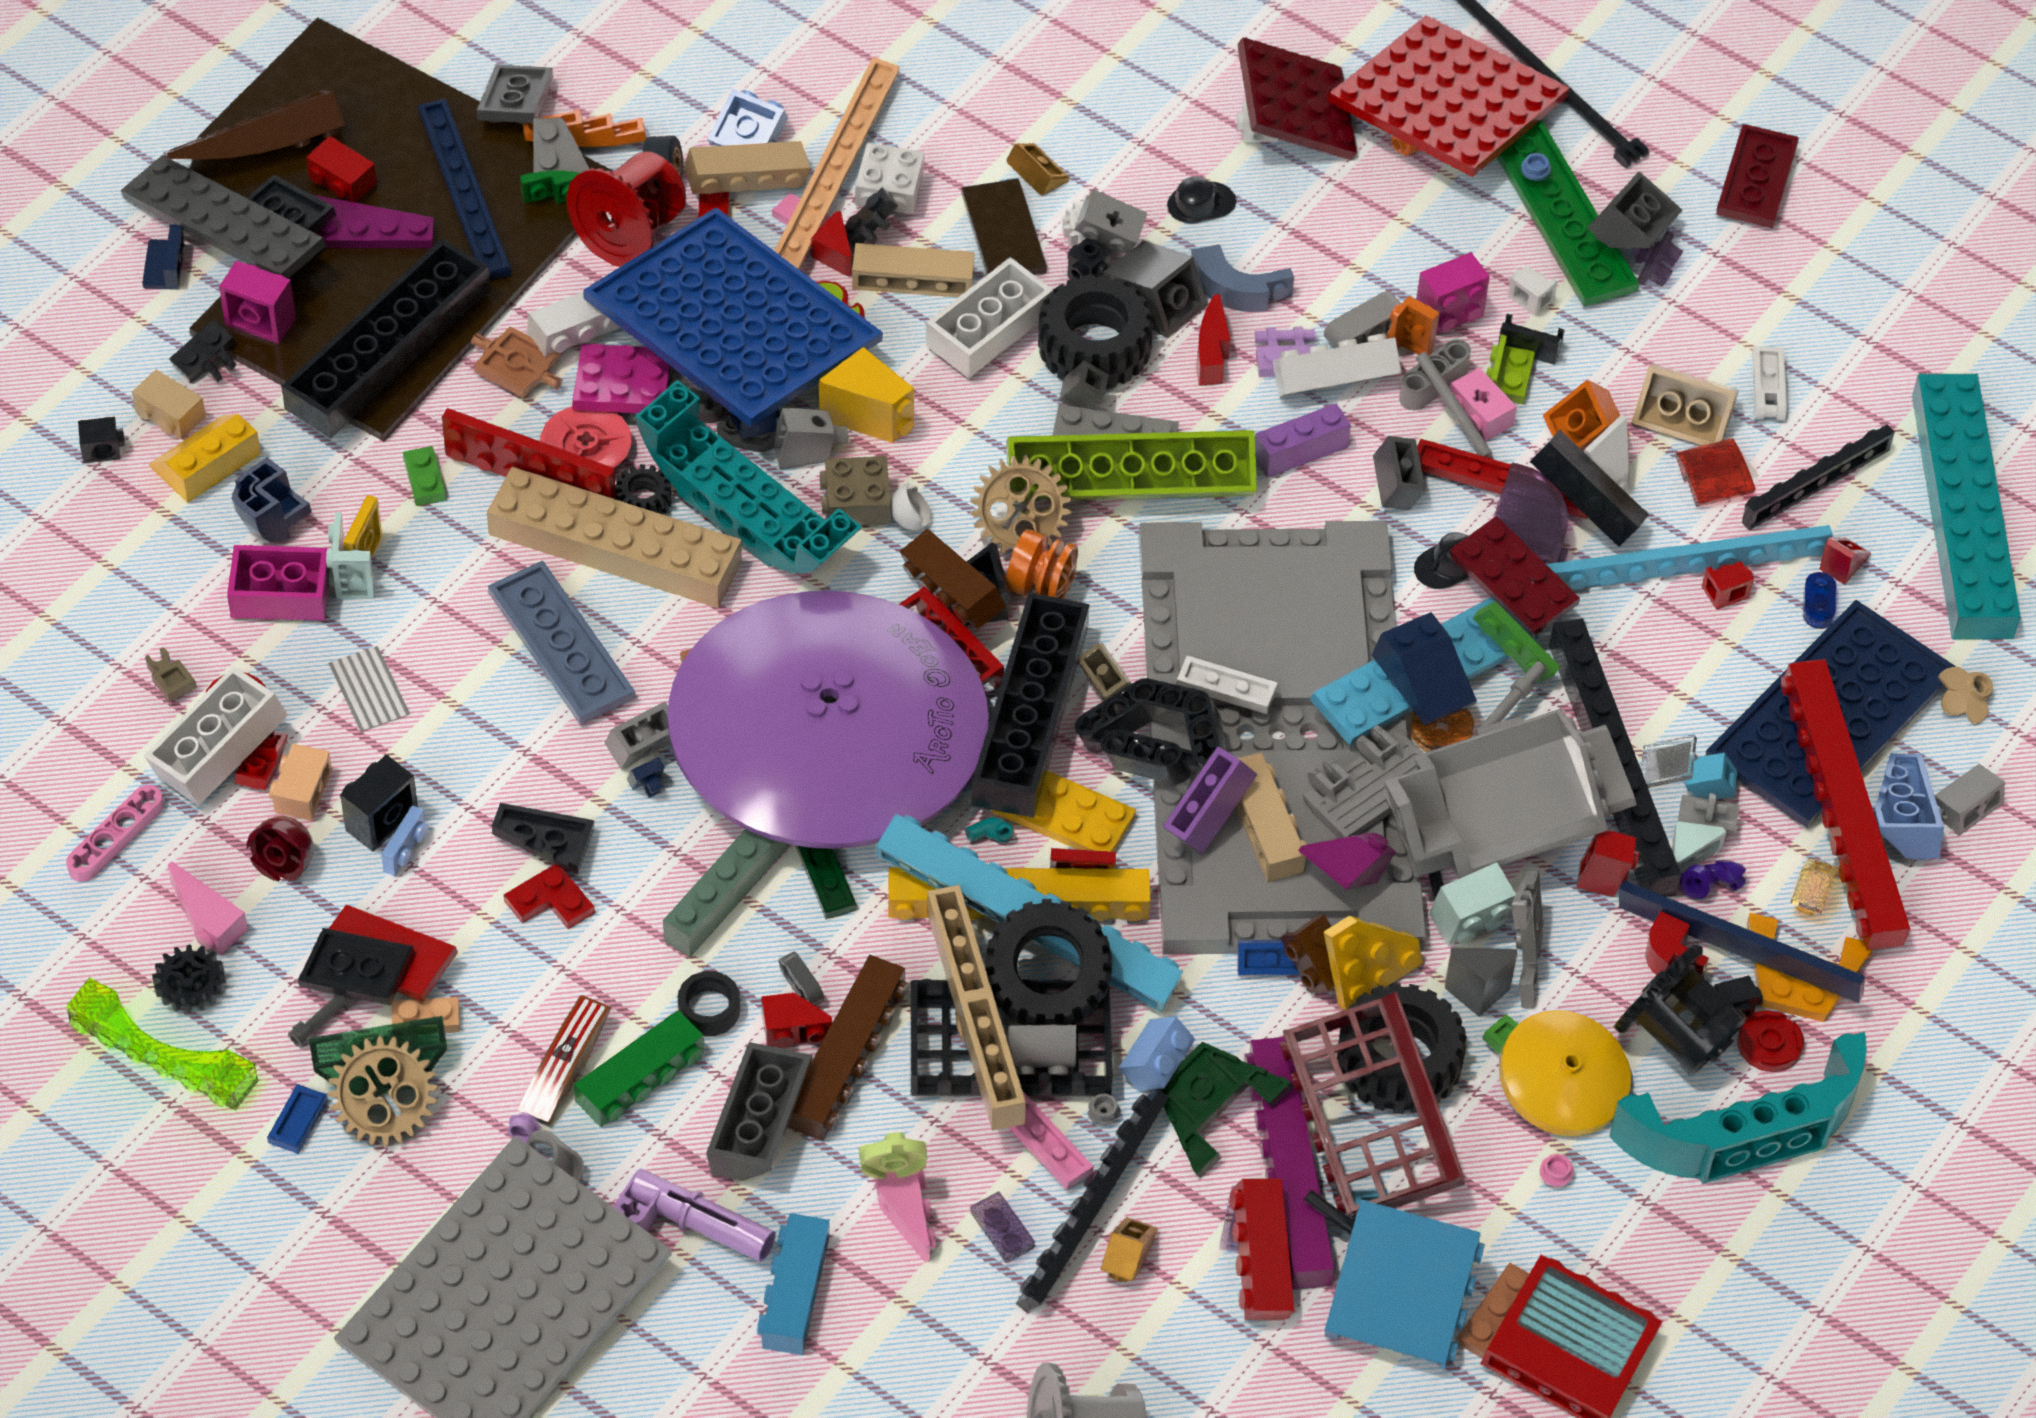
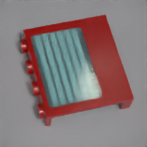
M1540 1254L1487 1347L1480 1364L1576 1418H1610L1663 1321L1658 1319L1648 1309L1638 1308L1629 1303L1619 1293L1607 1291L1598 1286L1588 1276L1578 1275L1567 1269L1557 1259L1547 1258Z

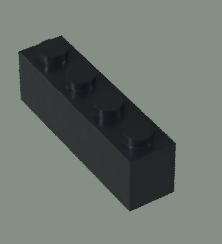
M1561 430L1530 461L1536 469L1618 547L1649 516L1634 499Z

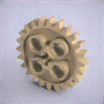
M1025 455L1022 463H1018L1015 456H1012L1011 465H1006L1000 459V469L996 470L994 467L988 466L991 476L989 478L984 475L979 476L984 485L983 487L974 486L973 489L980 495L979 497L970 498L972 504L978 505V508L970 511L971 516L980 517L974 523L975 528H985L980 534L982 539L991 536L990 543H1000L1002 554L1007 551L1008 547H1011L1013 552L1021 536L1015 531V527L1022 520L1032 523V531L1046 535L1049 546L1053 544L1050 539L1052 534L1061 538L1062 535L1057 527L1058 525L1068 526L1067 521L1061 517L1062 515L1071 514L1069 508L1063 507V504L1071 501L1070 496L1061 495L1068 487L1066 484H1056L1060 480L1061 475L1057 473L1050 476L1049 474L1052 470L1050 464L1041 469V460L1039 458L1035 460L1033 465H1030L1028 456ZM1022 477L1026 480V486L1022 491L1014 492L1010 490L1009 483L1013 478ZM1038 484V488L1025 502L1028 509L1026 511L1020 509L1009 527L1003 528V524L1016 510L1013 503L1016 500L1021 503L1032 485ZM1046 495L1051 499L1047 509L1038 510L1034 507V501L1038 496ZM1003 502L1007 505V511L1003 516L996 517L990 513L991 506L994 503Z
M378 1036L376 1046H372L368 1039H364L365 1049L360 1050L357 1046L352 1045L354 1056L351 1058L342 1054L341 1057L346 1063L345 1066L334 1065L333 1067L340 1076L339 1078L329 1079L330 1083L337 1086V1090L329 1092L328 1096L338 1100L330 1109L332 1111L341 1110L342 1114L338 1116L336 1121L337 1123L349 1122L345 1129L346 1133L358 1129V1141H361L368 1134L370 1145H374L377 1138L382 1137L384 1146H388L391 1136H394L400 1144L402 1143V1133L404 1132L412 1138L415 1137L412 1129L414 1125L423 1129L426 1127L420 1119L422 1115L433 1116L432 1112L426 1107L427 1104H437L438 1102L435 1098L429 1096V1092L436 1091L439 1087L428 1082V1080L436 1076V1073L425 1072L424 1069L430 1064V1061L428 1059L420 1062L417 1060L421 1054L420 1049L413 1051L411 1054L408 1053L410 1046L408 1041L398 1048L396 1037H392L389 1045H385L382 1036ZM385 1059H393L397 1063V1071L390 1077H384L379 1072L380 1063ZM366 1066L372 1067L383 1085L388 1086L391 1084L392 1088L388 1093L401 1111V1116H395L383 1097H375L374 1094L378 1092V1088L366 1072ZM358 1077L366 1078L369 1083L368 1091L361 1096H356L351 1091V1083ZM403 1087L415 1089L416 1098L409 1105L400 1104L398 1101V1092ZM377 1105H382L387 1110V1118L380 1124L372 1123L369 1118L370 1110Z

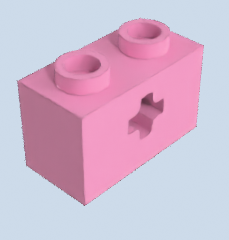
M1480 367L1451 383V391L1485 441L1514 426L1517 406Z

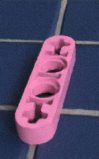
M144 785L136 789L69 854L66 860L69 876L78 882H85L94 878L160 814L164 806L161 790L154 785ZM125 817H131L135 820L134 824L127 828L120 827L118 822ZM104 838L113 841V844L106 849H99L95 846L99 840ZM86 862L88 863L86 868L84 866L76 867L78 863L84 865Z

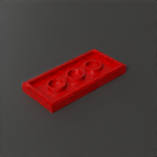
M347 904L328 928L413 946L415 955L397 992L424 1002L458 954L456 946Z

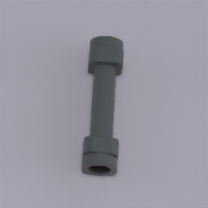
M334 994V998L305 1023L299 1021L288 1033V1037L298 1048L308 1045L314 1039V1032L342 1008L348 1010L355 1004L357 999Z

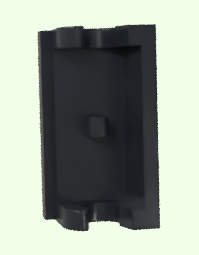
M1507 313L1505 322L1502 323L1499 342L1501 334L1507 335L1506 346L1534 351L1535 360L1555 365L1563 345L1565 329L1559 328L1557 336L1513 324V314Z

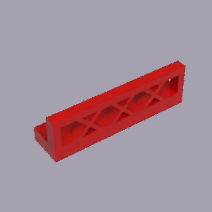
M925 586L898 604L908 609L916 605V610L924 618L937 625L949 635L965 652L976 671L981 675L979 678L983 686L989 683L995 690L1001 686L1004 676V665Z

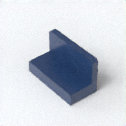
M170 224L168 240L150 239L148 241L142 280L144 289L179 290L185 249L182 225Z

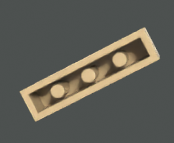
M802 141L690 147L684 169L692 194H712L716 192L805 187L810 165Z
M856 243L852 268V290L958 298L973 286L975 252Z
M1262 752L1238 758L1258 774L1235 808L1266 881L1271 882L1304 873L1305 860L1307 858L1298 850L1302 845H1306V842L1298 837L1296 819L1293 814H1288L1284 791L1281 788L1278 789L1275 784L1276 778L1272 764L1266 763Z

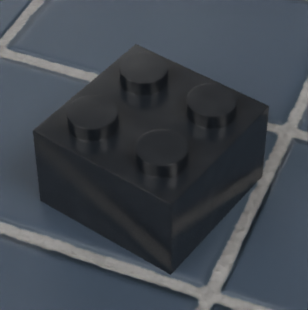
M387 754L378 762L371 763L365 773L356 781L348 783L340 794L345 831L372 852L395 833L412 805L418 807L414 775Z

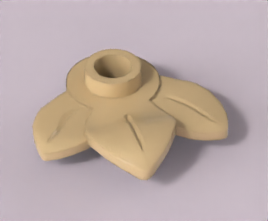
M1960 667L1945 669L1938 675L1940 681L1948 689L1941 699V708L1945 713L1952 716L1966 713L1967 718L1973 725L1980 723L1986 718L1989 711L1987 699H1989L1993 690V683L1988 675L1981 672L1969 674Z

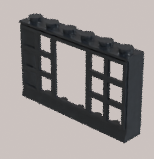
M1022 979V982L1030 990L1044 995L1061 993L1070 988L1076 981L1063 979ZM911 980V1096H981L975 1072L972 1075H951L949 1073V1058H970L968 1050H949V1033H958L957 1025H949L948 1008H955L947 980ZM1110 983L1104 1000L1102 999L1098 1004V1009H1102V1025H1076L1075 1067H1072V1076H1052L1047 1072V1068H1041V1073L1038 1076H1018L1021 1089L1027 1096L1112 1095ZM996 1003L997 1008H1002L999 1003ZM917 1008H942V1025H917ZM917 1033H942V1050H918ZM1078 1033L1103 1034V1050H1079ZM918 1058H942V1072L938 1075H918ZM1079 1059H1103L1104 1076H1085L1084 1073L1079 1072Z

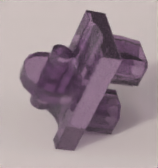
M1669 230L1664 233L1661 241L1656 242L1649 249L1631 248L1635 262L1638 264H1642L1643 261L1645 262L1637 277V281L1642 286L1649 279L1662 287L1670 278L1673 270L1660 263L1661 260L1673 267L1683 253V250L1671 243L1675 234Z

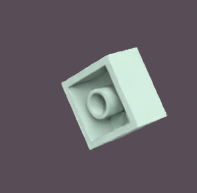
M1496 862L1442 886L1429 915L1447 946L1456 942L1464 944L1475 938L1476 933L1485 929L1491 932L1501 927L1505 923L1504 920L1507 913L1511 910L1516 893Z

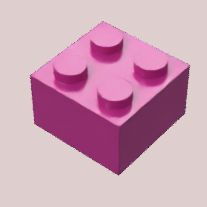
M1472 252L1424 270L1419 274L1416 300L1440 312L1436 334L1450 331L1458 325L1468 321H1475L1484 315L1490 276Z
M236 260L219 285L226 326L277 344L281 342L296 319L290 279L280 274H273L259 269L255 265L245 264Z

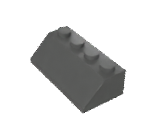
M748 1042L706 1152L712 1175L745 1181L772 1170L813 1059L812 1055Z

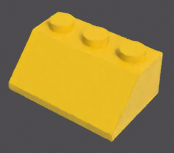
M239 414L221 415L150 462L149 466L179 496L189 503L261 455L258 432Z

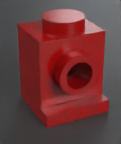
M1742 561L1732 565H1723L1715 571L1712 567H1708L1705 569L1702 589L1717 610L1749 598L1754 577L1750 568L1745 567Z

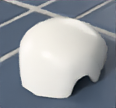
M907 482L895 491L891 499V513L895 521L902 527L909 530H921L931 523L930 506L925 497L918 492V487L915 485L908 487L910 484Z

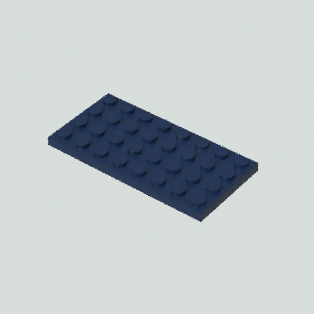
M1855 600L1793 662L1826 660L1861 772L1945 687L1938 678V675L1945 669L1956 667L1858 600ZM1785 670L1706 750L1705 756L1725 753L1737 770L1736 779L1808 828L1822 814L1823 809L1820 801L1817 802L1814 796V780L1812 775H1809L1806 770L1804 748H1800L1798 745V728L1796 722H1792L1790 719L1788 696L1782 693L1781 678L1785 676Z

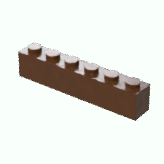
M870 954L868 955L811 1062L787 1128L820 1141L824 1140L829 1130H835L840 1118L839 1110L842 1104L847 1105L853 1095V1083L856 1078L861 1079L868 1064L866 1059L870 1051L876 1052L881 1041V1030L884 1026L888 1027L891 1024L897 1000L902 1001L907 993L909 983L905 981V967Z

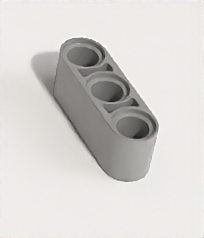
M1384 291L1332 320L1324 330V337L1335 348H1338V342L1356 339L1357 344L1368 342V336L1384 333L1386 336L1391 328L1392 321L1389 319L1391 311L1397 304L1401 305L1402 303L1390 291Z
M1455 339L1447 342L1429 355V358L1449 388L1452 382L1467 374L1471 348L1467 342ZM1419 363L1403 375L1399 401L1407 410H1419L1439 396V393Z

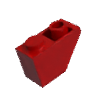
M794 992L761 996V1014L767 1046L785 1048L792 1044L807 1042L817 1044L824 1040L832 1025V1016Z

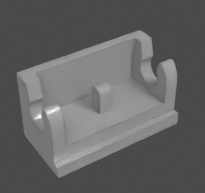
M1979 763L1935 795L1937 805L1945 810L1939 811L1942 822L1960 836L2004 804L2005 781Z

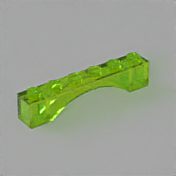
M90 977L66 1005L69 1023L77 1032L81 1034L88 1033L96 1037L107 1048H117L124 1052L132 1061L136 1063L143 1062L151 1066L159 1075L166 1078L170 1076L178 1080L187 1090L191 1092L198 1091L208 1096L214 1104L220 1107L227 1106L236 1111L258 1082L255 1063L228 1049L191 1051L173 1047L154 1039L142 1031L129 1018L121 1005L117 991Z

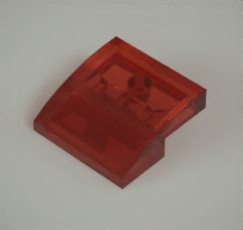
M1733 438L1675 453L1683 481L1688 482L1696 507L1752 494L1756 491L1745 459Z

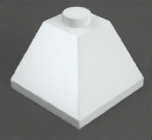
M1622 414L1584 450V453L1626 492L1629 472L1627 417Z

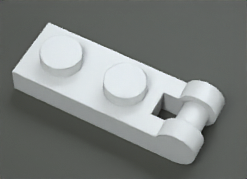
M1754 346L1752 351L1754 419L1775 417V420L1785 421L1787 403L1784 347ZM1765 401H1775V405H1766Z

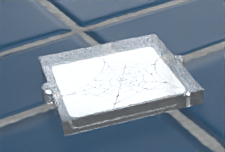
M1695 734L1643 745L1642 761L1639 765L1648 788L1693 779L1694 761L1698 758L1695 753L1697 743Z

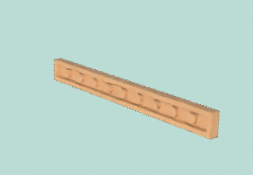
M872 57L774 250L799 270L811 248V237L821 228L898 76L900 66Z

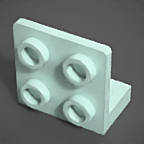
M335 512L334 524H329L328 540L331 543V549H327L326 564L327 568H329V586L335 587L336 599H374L375 586L370 551H344L343 540L345 535L342 512Z

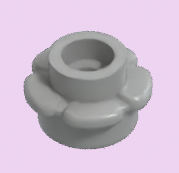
M1098 1094L1088 1104L1089 1110L1087 1114L1094 1123L1098 1122L1102 1126H1107L1120 1116V1107L1117 1105L1116 1099L1109 1094Z

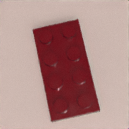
M1743 123L1718 202L1716 215L1773 229L1799 137Z
M1498 516L1492 518L1449 551V556L1532 638L1579 605L1580 597Z

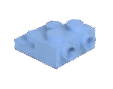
M732 89L707 140L709 144L714 146L777 142L788 120V116L784 107L776 101L769 100L765 102L758 99V96L751 91L743 90L740 92Z

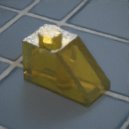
M1811 857L1808 858L1802 867L1790 901L1791 904L1797 905V911L1814 916L1815 912L1819 914L1823 912L1838 876L1839 867Z

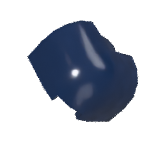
M268 457L245 471L235 480L236 486L231 497L235 511L247 527L268 542H282L290 538L288 528L312 512L310 503L291 489L286 471Z

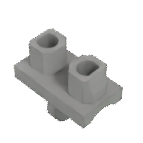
M1709 793L1708 799L1682 795L1678 821L1723 827L1727 831L1726 840L1729 835L1735 836L1740 805L1715 801L1716 794Z

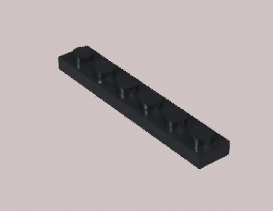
M1888 424L1877 430L1872 429L1854 443L1849 442L1844 445L1837 453L1831 456H1824L1817 464L1807 470L1801 469L1791 479L1784 483L1779 482L1775 484L1768 492L1761 496L1752 497L1745 504L1742 524L1750 531L1889 452L1895 432Z

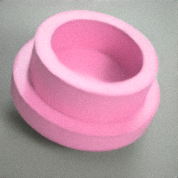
M1552 1154L1542 1161L1539 1172L1546 1184L1553 1187H1562L1572 1180L1574 1169L1566 1156Z

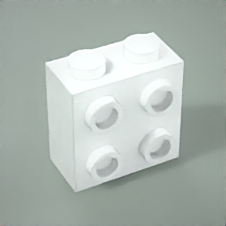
M866 143L855 184V206L863 207L867 199L883 187L891 193L898 205L893 212L913 215L924 174L925 151Z

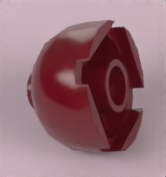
M276 816L266 819L249 834L246 842V848L250 847L253 855L250 858L253 866L262 875L278 882L281 880L280 877L290 879L288 882L297 879L307 869L314 854L313 838L309 830L301 822L287 816Z

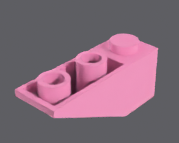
M922 1170L903 1178H898L896 1172L885 1173L886 1179H875L879 1208L924 1263L930 1262V1249L935 1248V1235L933 1228H927L926 1219H930V1206L928 1198L922 1199L921 1190L925 1189L924 1171Z

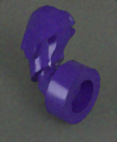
M1715 860L1716 863L1706 864L1705 866L1691 865L1681 875L1680 887L1687 896L1693 899L1705 898L1713 889L1715 883L1724 881L1726 884H1729L1731 890L1736 891L1746 884V879L1742 876L1746 868L1742 864L1731 860Z

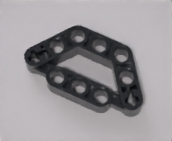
M1141 678L1109 699L1082 714L1075 722V731L1087 750L1092 753L1104 752L1114 769L1171 784L1185 782L1192 773L1199 774L1218 746L1228 752L1220 714L1208 693L1150 678ZM1152 721L1186 728L1191 750L1183 749L1174 742L1134 732Z

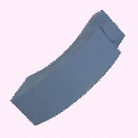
M1220 244L1191 249V256L1194 258L1204 294L1212 299L1214 294H1220L1224 307L1243 312L1267 311L1268 301L1281 300L1291 297L1293 294L1294 275L1291 268L1263 274H1247L1236 270L1227 262Z

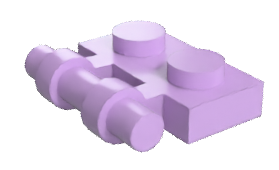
M1295 326L1293 330H1276V327H1267L1266 330L1255 331V343H1267V346L1256 347L1258 377H1275L1272 361L1281 358L1280 352L1298 349L1299 355L1310 353L1309 347L1317 345H1304V341H1315V329H1303V326ZM1277 342H1293L1294 345L1278 346Z

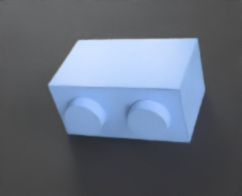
M1177 1016L1150 1019L1118 1069L1137 1091L1164 1089L1192 1046L1195 1038Z

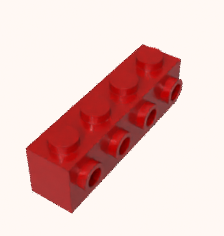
M1242 1178L1233 1187L1229 1197L1230 1207L1232 1210H1235L1236 1220L1232 1231L1233 1240L1235 1243H1238L1239 1253L1236 1258V1273L1238 1276H1241L1242 1289L1239 1292L1240 1309L1244 1310L1245 1321L1285 1320L1294 1312L1282 1178Z

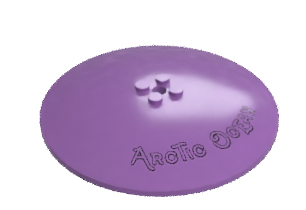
M806 591L781 595L760 601L728 616L710 629L689 651L675 676L668 703V730L673 754L687 781L705 802L731 822L768 839L797 846L831 849L859 847L878 843L895 814L903 818L905 815L911 816L919 821L921 825H924L945 811L963 793L973 779L987 733L989 718L986 695L977 671L965 652L949 635L928 619L904 606L885 599L845 591ZM826 696H832L837 701L825 703L821 699Z

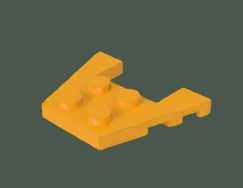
M1749 913L1748 929L1774 939L1778 919ZM1846 936L1839 964H1834L1859 973L1862 965L1872 955L1873 949L1866 950L1863 940ZM1754 962L1756 987L1761 990L1763 995L1761 1007L1825 1022L1842 997Z

